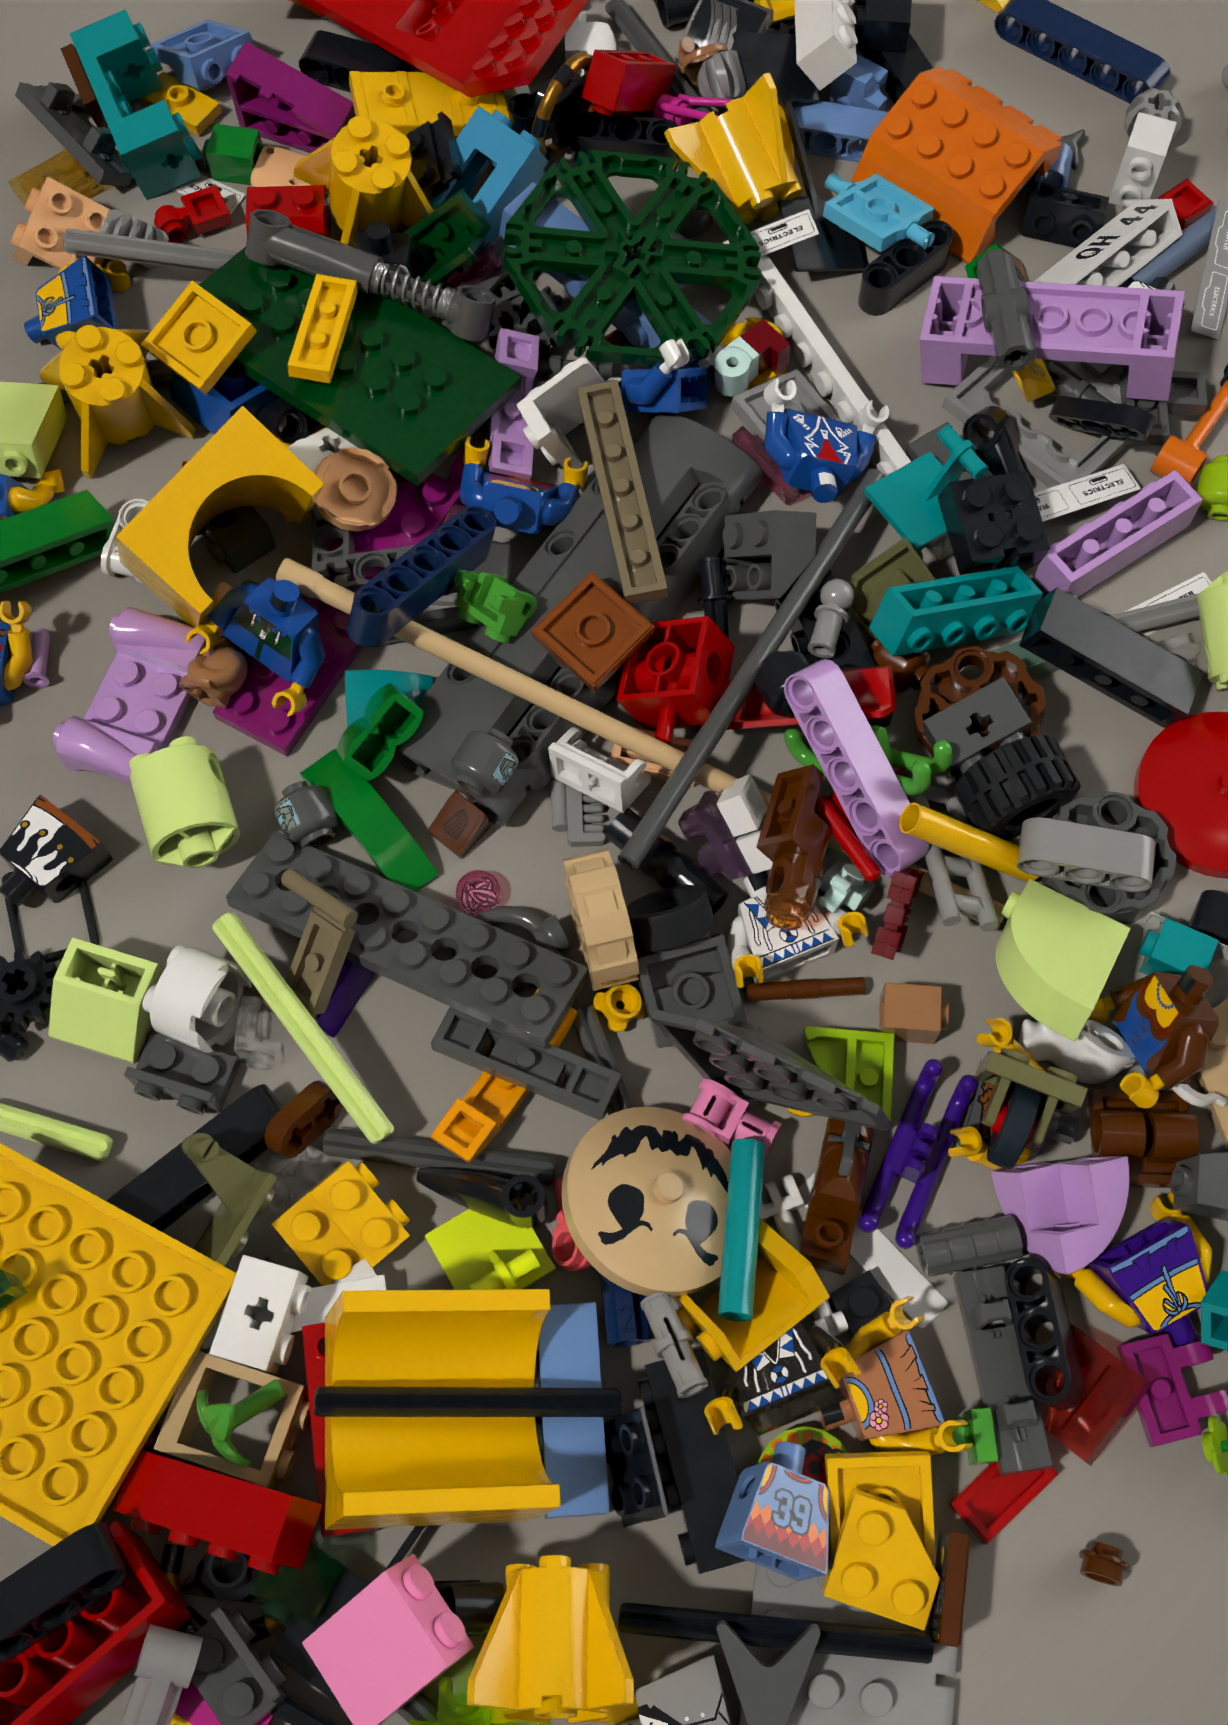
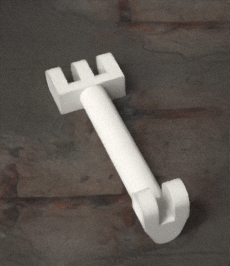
M789 1174L782 1177V1184L788 1196L781 1198L774 1181L764 1184L770 1203L764 1205L761 1199L760 1218L764 1222L773 1219L780 1236L799 1251L801 1235L791 1211L803 1207L804 1202L793 1176ZM828 1299L812 1311L815 1319L813 1326L820 1342L830 1340L848 1331L849 1328L842 1311L833 1313Z

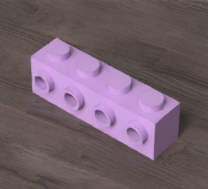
M1174 470L1157 482L1149 483L1139 493L1125 502L1117 503L1107 513L1093 522L1085 523L1075 533L1061 542H1055L1050 545L1051 550L1040 560L1034 579L1047 594L1058 587L1079 597L1188 528L1203 499Z

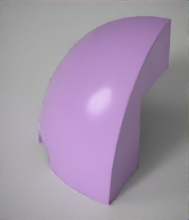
M1128 1156L1080 1157L1068 1162H1036L1014 1166L1011 1170L1002 1168L991 1171L994 1188L1005 1216L1012 1215L1020 1231L1023 1246L1035 1259L1049 1269L1067 1275L1078 1271L1095 1260L1113 1239L1126 1209L1129 1193Z

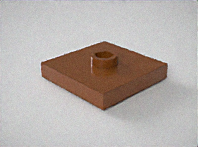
M591 571L531 630V634L534 639L595 693L655 633V626Z

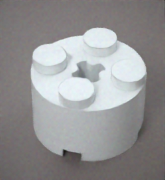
M178 945L170 952L167 959V967L159 978L157 985H153L147 990L143 999V1009L150 1013L151 1025L156 1032L209 1054L214 1052L211 1046L215 1043L224 1046L240 1026L249 1001L242 999L244 986L251 988V981L236 963L198 947L186 948Z

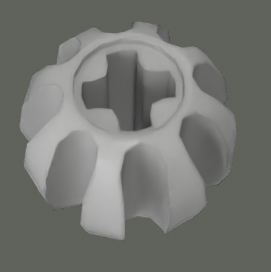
M723 51L710 56L703 62L698 74L699 89L703 97L737 99L746 94L747 88L737 51Z
M1148 89L1137 95L1126 110L1124 127L1129 139L1138 112L1177 122L1171 141L1181 128L1183 109L1178 98L1173 97L1172 93L1168 90Z

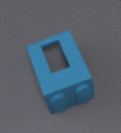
M478 106L456 138L463 179L459 182L456 179L449 183L450 188L429 201V204L434 209L461 188L469 194L489 163L495 166V169L472 200L492 227L484 238L486 246L482 250L487 252L499 234L503 209L532 182L539 183L546 174L543 169L549 161L539 151L542 144L534 136L525 130L520 135L511 129L514 124L502 113L494 110L491 115Z

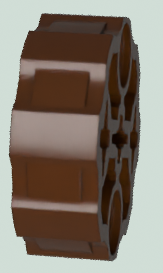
M971 646L956 650L952 658L944 661L942 664L933 665L920 682V694L917 706L914 709L915 732L918 742L922 743L934 758L933 748L923 733L924 720L930 717V711L934 710L935 714L1003 676L1015 696L1017 697L1018 694H1021L1024 703L1030 706L1028 717L1031 720L1029 734L1025 737L1040 735L1039 730L1046 709L1045 695L1042 685L1034 681L1027 671L1026 663L1008 651L995 653L985 651L980 646ZM965 666H976L983 674L975 680H967L960 675L959 671ZM972 725L970 735L979 733L982 738L986 737L987 727L980 730L976 725Z

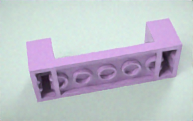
M934 276L920 336L922 383L959 385L963 381L968 354L996 356L991 332L986 333L981 307L982 292L978 279ZM1018 281L1020 287H1025L1028 297L1029 328L1035 349L1034 359L1129 365L1126 398L1169 400L1185 291Z

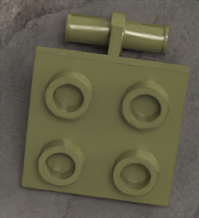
M195 1133L183 1140L182 1151L192 1160L222 1202L195 1245L194 1250L225 1266L230 1258L235 1259L245 1247L249 1237V1233L246 1230L255 1215H261L271 1203L275 1193L272 1186L278 1177L269 1172L256 1170L223 1150L210 1135Z

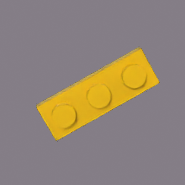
M316 274L288 362L289 377L324 383L331 382L358 293L356 280Z

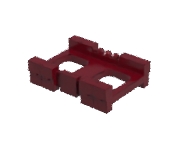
M908 867L901 872L894 871L887 898L891 899V902L887 904L882 921L885 922L884 927H878L871 951L872 954L894 960L896 952L901 953L909 927L904 925V923L909 921L907 916L911 913L909 907L913 906L911 899H916L918 896L924 872Z

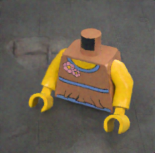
M907 1296L899 1299L891 1305L890 1312H884L859 1328L845 1347L859 1367L861 1374L855 1376L853 1372L845 1374L839 1380L840 1393L815 1402L821 1423L825 1431L852 1422L859 1442L870 1441L872 1447L877 1452L927 1450L930 1455L941 1454L944 1450L948 1452H966L972 1448L973 1443L957 1445L953 1440V1430L957 1426L968 1425L965 1420L944 1421L908 1330L920 1325L924 1321L925 1315H920L910 1321L904 1316L903 1307L905 1303L912 1301L914 1297Z

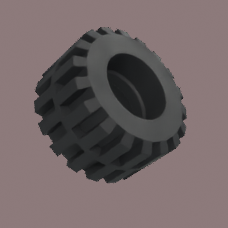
M1036 735L1010 742L979 759L959 778L954 786V793L973 827L1002 839H1007L1021 834L1022 822L1026 819L1036 817L1052 818L1055 816L1061 806L1073 800L1078 794L1081 785L1055 738L1051 735Z

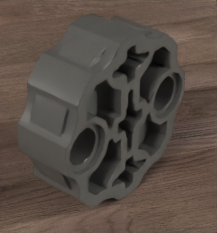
M1106 791L1097 797L1086 798L1077 796L1070 803L1061 806L1054 818L1056 820L1132 832L1154 839L1156 845L1152 887L1142 892H1128L1041 877L1042 885L1085 905L1089 910L1101 913L1119 923L1130 925L1146 915L1159 899L1161 891L1174 876L1176 867V854L1169 846L1167 840L1168 827L1155 811L1145 810L1135 804L1129 795ZM1101 815L1113 817L1118 825L1107 823ZM1089 895L1100 896L1105 900L1107 907L1095 905Z

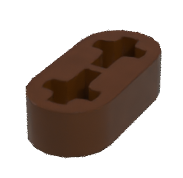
M320 1080L312 1082L270 1120L265 1132L267 1147L285 1157H296L335 1122L342 1111L343 1105L326 1083Z

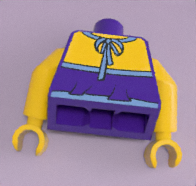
M1170 1191L1167 1195V1200L1173 1207L1174 1194ZM1155 1196L1150 1203L1149 1209L1157 1222L1102 1252L1095 1260L1089 1263L1091 1266L1089 1269L1083 1267L1067 1275L1055 1271L1054 1273L1060 1278H1074L1075 1287L1095 1308L1121 1325L1128 1328L1138 1327L1150 1334L1163 1330L1164 1334H1169L1172 1346L1179 1347L1187 1345L1197 1338L1198 1334L1189 1314L1201 1308V1301L1208 1291L1207 1284L1210 1281L1212 1248L1189 1215H1183L1181 1211L1167 1209L1162 1204L1161 1199Z

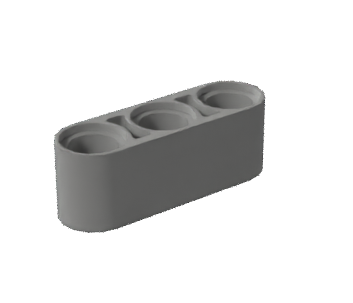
M1029 818L1022 822L1017 867L1020 871L1035 876L1121 891L1142 892L1152 887L1156 842L1149 836L1050 818Z

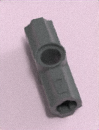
M1002 249L988 251L982 259L977 261V276L982 292L981 307L986 333L991 332L998 367H1004L1009 372L1024 369L1025 365L1033 361L1035 357L1034 343L1029 328L1030 314L1026 289L1019 286L1012 254H1007Z

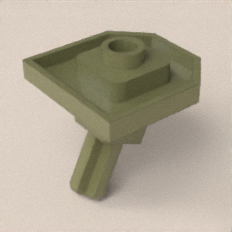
M904 537L852 574L850 585L854 590V601L849 610L870 638L876 639L877 637L869 629V626L887 588L936 580V578L908 539Z

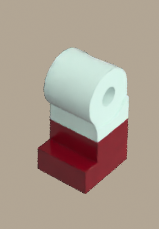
M762 319L717 354L714 365L716 389L721 394L732 397L746 391L749 382L768 368L777 375L789 366L790 343L767 321Z

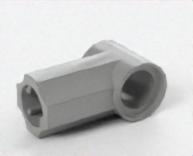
M150 1624L135 1669L134 1676L137 1677L125 1709L122 1724L170 1725L178 1706L181 1691L183 1688L188 1689L203 1637Z

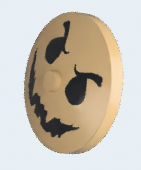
M633 1107L620 1110L601 1119L590 1128L572 1151L562 1180L561 1197L563 1213L568 1230L576 1246L586 1260L601 1275L614 1284L636 1294L649 1296L655 1292H664L670 1294L671 1298H675L685 1294H693L706 1288L721 1276L731 1151L721 1139L718 1138L717 1140L704 1132L699 1126H694L683 1120L682 1113L665 1108Z

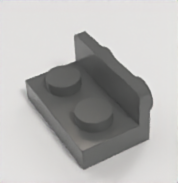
M152 1030L136 1069L127 1067L124 1076L135 1086L133 1092L147 1099L160 1101L162 1095L178 1100V1107L195 1114L203 1115L205 1109L220 1113L241 1061L236 1056L212 1049L214 1051L212 1053H204Z
M219 1606L211 1613L213 1618L193 1634L203 1637V1641L191 1680L221 1725H257L289 1697L282 1686L288 1677L270 1653H267L262 1658L250 1641L257 1633L246 1616L239 1609L231 1613L229 1609Z

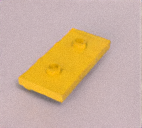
M349 71V86L355 115L382 121L404 135L414 131L427 121L434 123L438 120L437 114L441 111L451 119L455 136L460 134L478 106L491 115L494 110H497L509 119L503 90L469 98L425 72Z

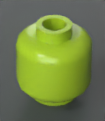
M1228 455L1217 456L1213 458L1212 462L1204 465L1200 470L1197 493L1203 499L1199 508L1208 512V518L1218 521H1228Z

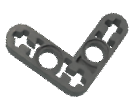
M315 505L312 509V570L322 574L330 581H332V576L338 575L335 577L334 583L354 593L370 581L364 578L367 570L375 566L386 568L415 546L410 545L355 554V531L338 528L328 522ZM330 539H344L343 544L338 549L333 551L323 550L324 545ZM352 572H354L355 581H351V579H354Z

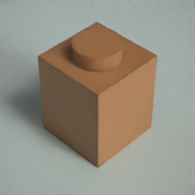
M885 982L879 1002V1032L894 1033V1041L934 1044L941 1030H947L949 1022L948 1002H941L942 986Z

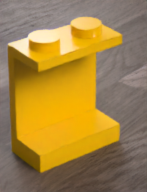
M761 1218L758 1252L761 1257L757 1259L752 1320L731 1321L720 1318L718 1316L720 1289L699 1306L687 1294L674 1298L680 1307L676 1312L683 1328L690 1330L692 1336L698 1332L699 1335L696 1338L714 1362L722 1357L735 1372L739 1371L830 1298L811 1262Z

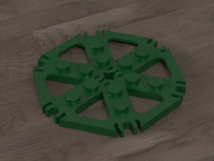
M588 149V154H585L583 151L578 152L576 162L578 167L576 168L570 166L565 158L560 159L559 170L554 162L506 223L504 244L514 245L516 248L505 247L503 258L505 270L549 340L558 330L556 345L560 347L566 339H575L577 341L574 351L576 357H580L586 351L585 358L588 361L654 366L656 363L665 362L659 347L670 339H674L675 342L679 339L683 340L690 355L689 362L684 366L690 365L692 353L689 349L697 350L703 359L708 357L710 348L712 353H714L758 290L761 281V270L749 268V266L758 267L761 258L760 247L714 178H712L710 184L704 187L707 179L706 172L703 171L698 178L691 179L686 176L690 163L686 161L681 163L677 172L680 158ZM620 176L649 179L656 182L658 187L637 216L633 218L608 180L609 177ZM565 197L572 202L590 231L538 227L533 224L552 199ZM704 210L712 215L728 239L729 244L674 239V237L694 211ZM641 247L640 258H635L625 267L626 257L637 253ZM540 271L592 275L567 310L561 313H557L549 307L532 279L533 275ZM677 283L722 287L730 293L731 299L715 322L711 325H706L701 322ZM631 296L660 339V344L655 348L617 346L610 344L605 339V332Z

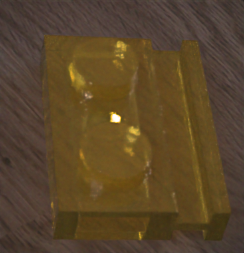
M67 150L8 181L12 192L24 207L32 188L40 190L47 176L89 199L105 191L103 185L98 184Z

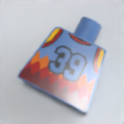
M777 1442L772 1462L765 1461L745 1468L741 1472L716 1539V1549L797 1581L827 1575L829 1490L824 1483L802 1475L806 1452L804 1447L791 1442Z

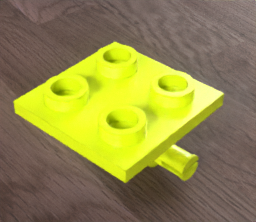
M515 1199L519 1210H522L517 1200ZM467 1209L424 1235L455 1290L526 1289L556 1270L533 1228H519L471 1209Z

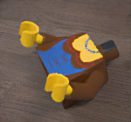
M1188 966L1182 975L1154 972L1146 977L1110 990L1111 996L1103 999L1099 998L1089 1017V1020L1103 1024L1109 1017V1011L1116 1008L1117 1012L1112 1019L1147 1076L1146 1078L1139 1072L1129 1073L1121 1080L1120 1088L1140 1108L1154 1106L1159 1097L1158 1090L1162 1087L1169 1090L1177 1084L1189 1085L1195 1073L1203 1069L1205 1065L1207 1049L1219 1026V1018L1204 997L1213 984V977L1199 966Z

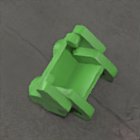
M461 569L456 572L454 583L460 586V591L455 601V605L459 607L456 615L473 624H480L481 622L487 627L484 634L493 640L508 643L510 637L517 636L526 620L530 619L536 611V598L527 592L516 589L509 584L506 578L499 574Z

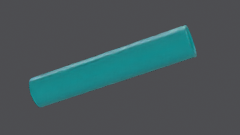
M737 1139L732 1142L718 1303V1316L731 1321H749L753 1319L765 1144L754 1139Z

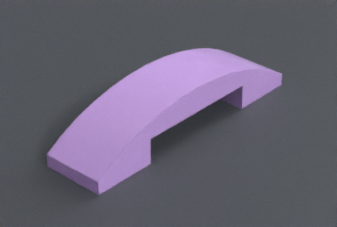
M501 328L499 331L494 359L522 376L521 388L488 419L487 440L490 443L488 452L490 472L530 479L532 476L534 446L523 431V428L528 426L516 404L527 397L529 392L533 390V379L538 371L540 336Z

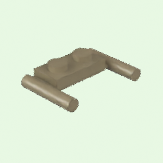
M288 869L282 875L281 883L312 904L314 909L309 915L286 982L318 1024V1021L315 1019L316 1015L325 1014L355 931L350 927L357 921L358 913L295 870ZM252 982L251 988L244 986L245 991L270 1008Z

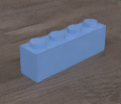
M596 1302L550 1305V1311L544 1319L538 1341L534 1388H602ZM540 1417V1422H536L539 1451L548 1478L553 1484L560 1485L561 1505L560 1508L544 1514L545 1519L596 1516L610 1513L604 1418Z

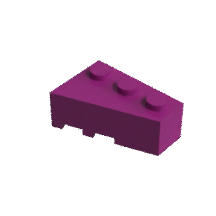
M247 41L225 73L240 127L259 129L262 138L301 151L312 153L336 137L339 131L348 125L350 119L356 116L352 101Z

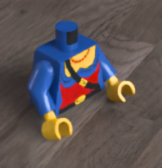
M470 436L465 440L462 461L465 465L463 467L460 487L461 502L466 507L477 506L489 510L497 520L496 527L538 534L553 526H557L570 513L579 494L578 489H582L587 485V461L584 462L583 467L574 469L572 468V457L566 458L563 464V483L559 486L483 470L487 462L490 447L489 441L485 439L483 448H475L470 444Z

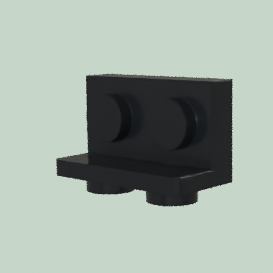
M1034 181L1020 233L1023 236L1078 247L1103 227L1109 197Z

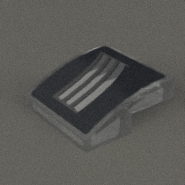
M699 0L683 37L688 36L694 41V50L708 44L720 42L726 44L728 50L736 51L733 33H766L773 22V10L748 0ZM678 47V50H677V53H676V56H675V63H678V64H679V56H678L679 47Z

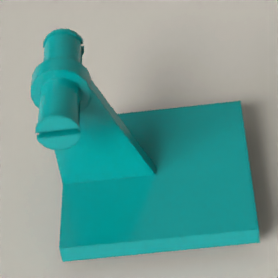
M951 424L944 426L936 436L951 452L944 466L931 452H928L865 487L863 492L902 538L906 537L916 552L948 534L937 498L947 484L959 481L964 468L971 474L974 480L982 478L987 473V469H989L974 452L976 448L970 440L964 441L952 428Z

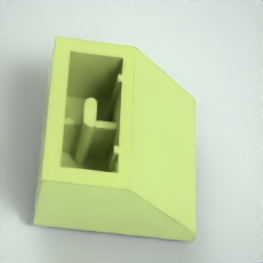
M72 937L53 978L48 1036L55 1040L136 1064L152 1027L150 1013L143 1009V999L147 990L151 986L157 985L163 973L162 968L158 963Z

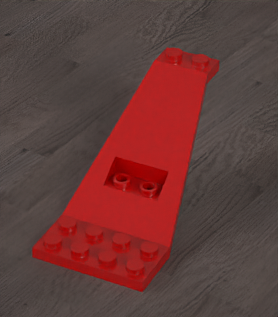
M298 0L469 98L531 84L588 2V0Z

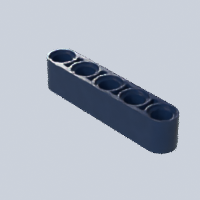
M1010 0L994 21L997 34L1006 42L1129 104L1137 95L1148 89L1156 88L1160 90L1170 77L1171 70L1169 64L1159 55L1048 0Z
M469 506L463 508L360 587L354 594L347 627L349 638L354 643L363 647L371 648L384 644L456 585L454 577L458 570L473 571L481 565L489 554L497 522L495 516L489 510L482 507Z

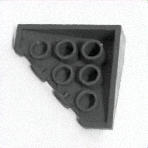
M653 1009L650 1019L704 1079H710L724 1085L739 1097L889 1132L891 1122L879 1105L768 1037L759 1027L741 1021L736 1022V1025L733 1026Z

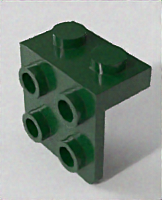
M461 188L403 233H408L413 237L425 268L420 275L421 281L427 282L430 280L431 285L437 286L441 284L442 286L448 280L445 276L454 269L461 273L477 260L475 255L486 246L484 238L492 227L465 190Z

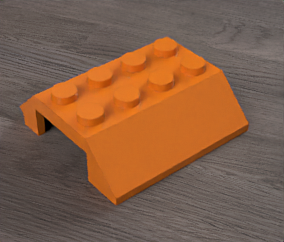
M936 67L919 73L871 133L851 182L866 180L877 173L934 207L932 220L944 221L953 229L954 236L950 253L964 263L969 264L981 255L995 238V221L1038 169V173L1044 176L1056 162L1063 145L1061 143L1062 137L1041 124L1033 126V119L1011 105L1003 107V100L979 85L971 87L973 81L952 68L944 70L941 67Z

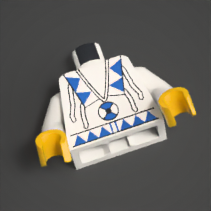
M766 870L755 874L751 873L743 880L751 898L743 901L738 906L737 917L729 925L727 948L733 970L735 971L736 986L743 988V979L745 977L752 976L755 983L761 984L834 954L839 940L837 934L841 935L842 942L846 947H852L854 945L853 933L859 932L867 937L869 936V931L863 914L859 912L847 913L841 908L832 913L818 903L822 897L817 894L813 912L808 915L796 914L795 917H784L775 913L766 903V885L769 873Z

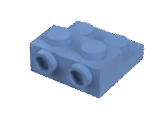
M207 19L152 43L149 47L154 48L161 63L167 64L175 70L178 82L192 86L195 90H207L213 88L221 82L223 77H226L225 73L245 42L247 41L253 45V41L249 31Z

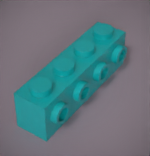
M1019 566L888 587L869 629L893 657L1017 634L1026 628L1034 606L1042 597L1043 592Z

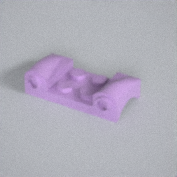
M131 607L125 608L121 614H115L109 625V636L112 638V643L117 653L83 719L73 715L66 722L59 723L53 734V745L56 747V753L66 768L74 771L87 770L100 773L132 788L129 761L136 755L151 754L154 751L167 748L192 699V696L182 690L178 684L182 677L187 674L188 663L196 657L202 656L199 652L206 646L205 638L198 634L187 643V633L194 629L193 627Z

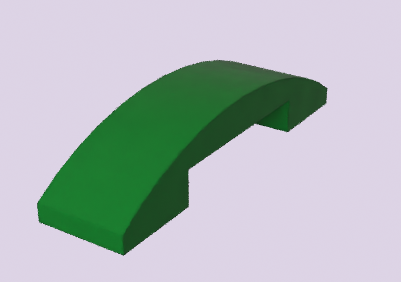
M333 749L300 772L301 777L309 786L321 785L327 790L333 809L340 821L372 859L383 878L418 892L439 877L432 863L393 811L365 778L343 763L337 749Z

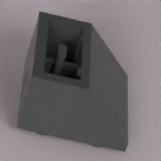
M771 510L725 515V527L723 530L724 558L726 560L725 574L727 593L731 595L732 600L777 599L783 596L816 556L817 513Z

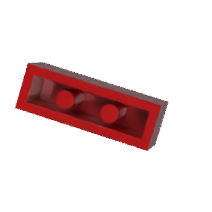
M594 49L581 98L594 103L592 109L607 116H614L615 112L631 116L632 112L648 115L649 111L655 110L660 96L668 94L677 65L646 51Z

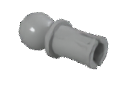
M836 578L828 581L822 587L820 601L823 605L816 607L814 612L817 621L807 649L811 654L820 658H832L834 656L841 627L847 624L849 618L845 610L851 607L854 601V590L850 583Z

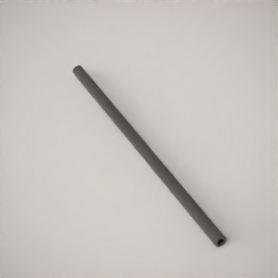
M877 469L868 470L816 550V556L797 579L618 855V860L627 868L632 870L638 869L754 688L755 675L763 660L771 653L777 652L872 504L863 493L864 489L885 477L881 471Z

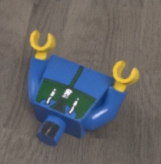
M267 578L259 586L249 583L229 590L209 613V622L201 623L188 632L186 642H190L198 634H201L206 640V646L199 654H204L218 643V630L220 628L223 629V635L288 683L293 681L290 688L276 693L272 699L274 709L281 707L287 698L290 700L291 709L287 714L289 717L305 708L307 699L303 690L304 688H310L325 659L326 652L318 631L319 614L315 608L299 597L300 591L298 586L288 580L276 581L274 578Z

